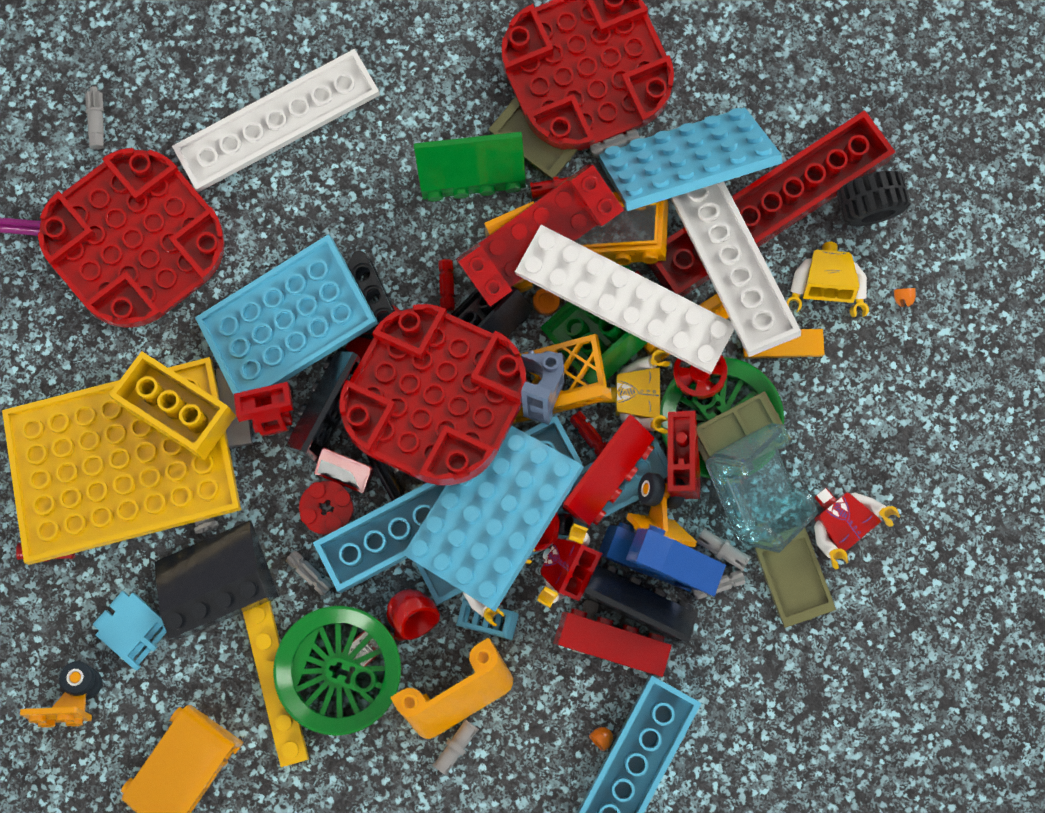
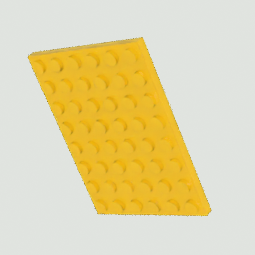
M210 357L168 367L220 401L213 361ZM119 380L2 410L24 563L31 565L240 511V500L226 431L206 459L203 460L118 405L109 394Z

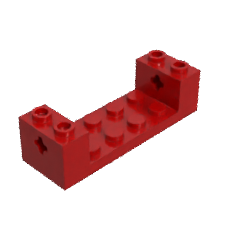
M586 165L456 258V261L486 303L492 306L512 291L511 286L523 279L516 275L515 271L540 225L575 241L596 225H605L623 212L624 209L595 166Z

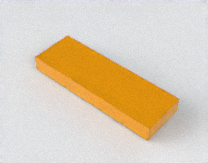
M800 329V337L750 357L743 346V359L823 357L825 355L823 329Z

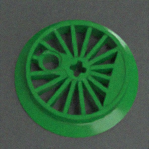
M724 357L728 367L727 379L738 383L727 403H725L727 379L720 391V396L717 393L709 397L710 404L701 405L697 401V397L691 396L690 400L683 397L682 391L677 387L675 379H673L666 389L660 407V415L668 418V412L676 411L678 402L689 407L699 414L696 415V421L702 423H698V427L765 391L784 425L782 401L772 382L765 374L751 364ZM712 374L711 378H721V376ZM692 382L688 388L696 390V383ZM742 385L747 387L751 393L731 407ZM664 421L661 424V428L668 430V421ZM668 433L662 434L668 448ZM777 447L715 480H733L755 472L772 457ZM699 453L700 476L713 479Z
M347 606L320 608L299 619L291 626L281 640L274 660L273 675L275 689L285 710L305 728L325 735L355 733L376 722L392 704L390 697L397 693L401 678L399 651L390 632L372 615ZM342 623L353 625L342 653ZM335 624L336 653L324 626ZM358 628L363 629L368 635L348 655ZM319 634L323 639L329 656L316 644ZM372 638L379 645V649L353 660ZM313 650L319 656H321L324 659V661L311 657ZM381 653L383 654L385 666L360 665V663ZM308 662L321 666V668L306 669ZM342 663L341 668L348 671L347 675L342 674L335 677L336 672L333 670V666H339ZM352 667H355V671L351 673ZM376 671H385L383 684L378 682ZM362 672H367L371 676V684L367 688H363L358 684V676ZM304 674H322L300 685ZM324 680L323 684L305 702L299 691ZM330 685L319 713L310 705ZM377 687L381 690L374 700L367 692ZM336 688L337 717H331L325 714ZM343 688L355 715L343 717ZM351 689L357 691L370 704L363 711H360Z

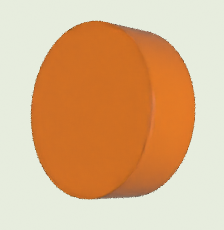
M542 288L534 295V309L541 315H552L559 307V297Z

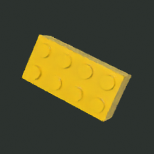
M142 351L109 394L118 405L203 460L206 459L236 417L229 406Z

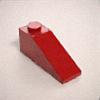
M696 411L668 412L667 491L671 497L700 499V462ZM677 478L682 479L685 485L676 486Z

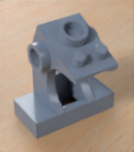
M528 351V354L521 355L525 371L540 376L541 381L536 385L525 381L521 390L523 417L549 425L553 417V407L564 384L562 353L546 351L535 354L534 351Z

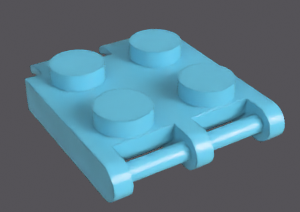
M121 591L109 605L115 613L112 614L110 611L105 610L92 625L99 630L96 636L137 671L141 667L140 663L149 652L157 649L156 644L166 634L161 615L136 593H131L129 596L125 591Z

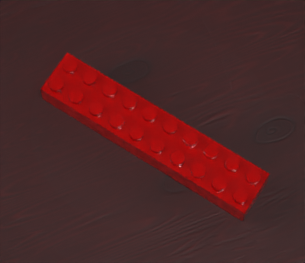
M864 110L734 194L732 198L757 247H760L835 198L837 191L846 183L861 176L871 174L887 164L895 154V150ZM685 227L667 238L666 261L647 264L664 288L682 297L710 279Z

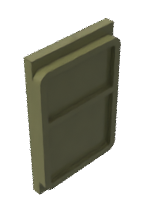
M516 97L511 100V103L488 129L493 135L522 132L524 160L552 180L578 151V149H558L538 138L527 124Z
M765 391L697 427L699 453L714 480L791 439Z
M805 527L795 531L791 530L787 534L766 539L764 542L754 545L757 559L784 628L806 620H812L817 616L836 610Z

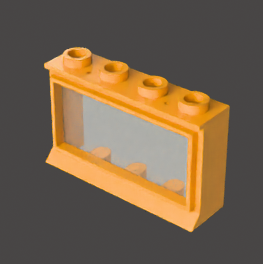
M613 192L624 211L605 225H596L574 241L619 265H629L633 262L654 264L657 261H666L669 202L666 199L627 211L617 192Z

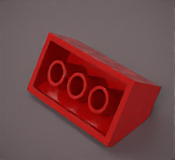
M629 414L563 503V509L588 528L592 523L596 526L600 523L606 514L603 508L609 501L614 504L622 493V490L619 488L625 479L628 482L632 480L639 470L635 465L641 458L646 460L655 448L651 445L655 438L631 414Z

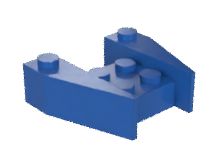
M619 522L618 526L608 525L599 552L602 553V558L689 592L692 589L715 597L726 567L725 564L664 536L665 530L649 525L648 529L638 528L636 533H634L632 526Z

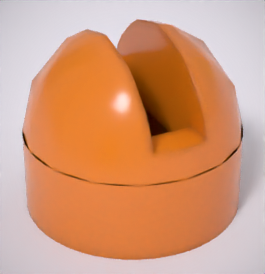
M915 288L894 290L895 302L900 307H904L905 302L908 307L914 303L916 298Z
M606 727L596 728L589 735L592 742L603 752L613 742V734Z

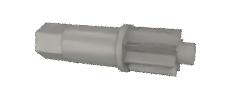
M92 86L90 91L85 93V112L87 114L90 149L98 150L104 148L103 93L99 92L97 87Z

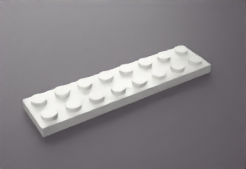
M353 49L172 147L194 188L199 193L378 97L380 93L356 50Z
M720 182L672 197L671 200L748 356H753L800 337L801 330L725 183Z
M540 225L515 271L516 275L710 375L735 329L731 321L543 225Z

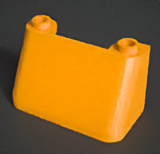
M490 638L477 644L470 652L469 660L475 673L433 699H430L427 693L422 695L415 688L403 689L390 697L396 709L420 737L431 739L438 736L511 690L513 686L512 674Z
M187 705L184 708L178 707L170 718L171 726L134 779L129 778L122 787V800L136 813H192L222 767L227 765V760L233 753L236 754L244 742L192 705Z

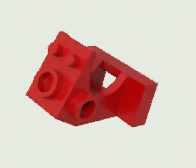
M288 382L234 394L238 421L242 422L252 419L255 433H260L263 437L287 432L289 431V426L293 425L290 412L293 410Z

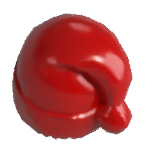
M409 588L401 590L390 599L387 606V621L394 628V638L397 641L417 639L431 631L440 620V613L436 604L419 590Z

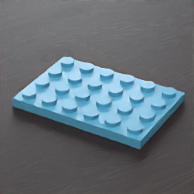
M745 107L735 108L728 113L718 116H709L696 123H686L670 131H660L644 139H634L627 146L621 148L611 146L598 156L599 162L627 211L782 164L780 151Z
M329 234L195 317L233 395L239 392L283 383L379 324L338 247Z
M511 426L494 460L481 474L464 483L445 486L403 555L486 607L496 611L584 467L559 451Z

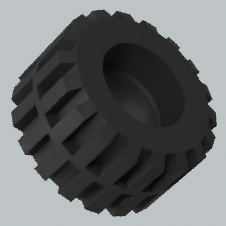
M880 171L867 174L846 183L837 191L844 223L849 226H866L886 221L900 215L911 205L903 175L898 171Z

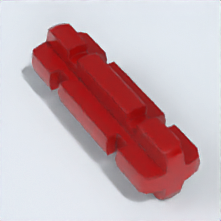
M442 259L438 262L439 272L441 273L439 274V290L442 297L440 298V307L451 311L455 308L454 298H452L454 296L453 273H451L453 272V261L451 259Z
M578 411L570 417V422L575 428L579 429V434L590 448L593 447L595 449L593 452L598 457L607 444L601 441L602 437L590 422H586L587 418L584 414Z

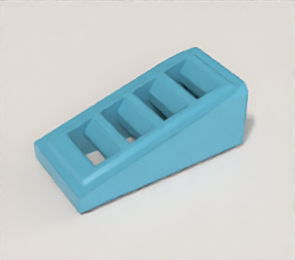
M463 599L456 626L512 640L519 614L499 608L504 613V616H506L502 631L500 630L504 617L500 614L496 615L495 623L497 626H493V629L490 628V623L485 619L482 626H479L481 615L476 611L471 624L468 623L471 606L467 600Z

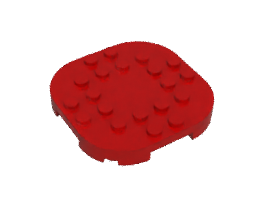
M552 0L537 7L531 4L514 16L502 40L504 72L519 102L525 120L538 138L555 148L562 150L589 149L593 144L602 143L604 140L621 133L626 134L629 130L639 129L656 119L669 101L674 81L672 60L670 55H666L648 16V8L643 0Z
M126 148L108 154L102 158V164L63 193L58 191L51 197L40 216L41 223L38 240L46 260L95 317L113 326L132 328L144 326L158 320L205 284L215 274L222 261L225 242L223 230L215 211L211 206L209 207L170 159L150 149L145 151Z
M430 304L412 305L413 308L401 312L396 310L385 317L372 333L374 338L350 381L346 380L343 385L339 407L344 427L353 443L365 454L417 479L435 485H455L469 481L481 474L492 463L522 406L521 390L527 379L520 352L503 334L497 331L491 333L450 315L443 307Z

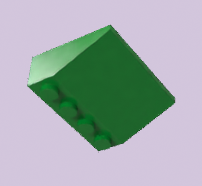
M522 132L414 143L423 199L440 201L443 197L449 196L462 199L469 197V194L480 193L482 196H489L495 194V191L506 190L507 193H516L521 191L522 188H526Z
M621 265L632 271L628 265ZM567 302L540 327L554 344L592 334L598 335L606 380L648 343L570 302ZM584 344L577 355L587 361L593 352L592 344ZM561 350L562 354L568 358L570 353ZM575 357L571 364L580 372L585 363ZM590 367L583 378L589 384L597 383V373Z

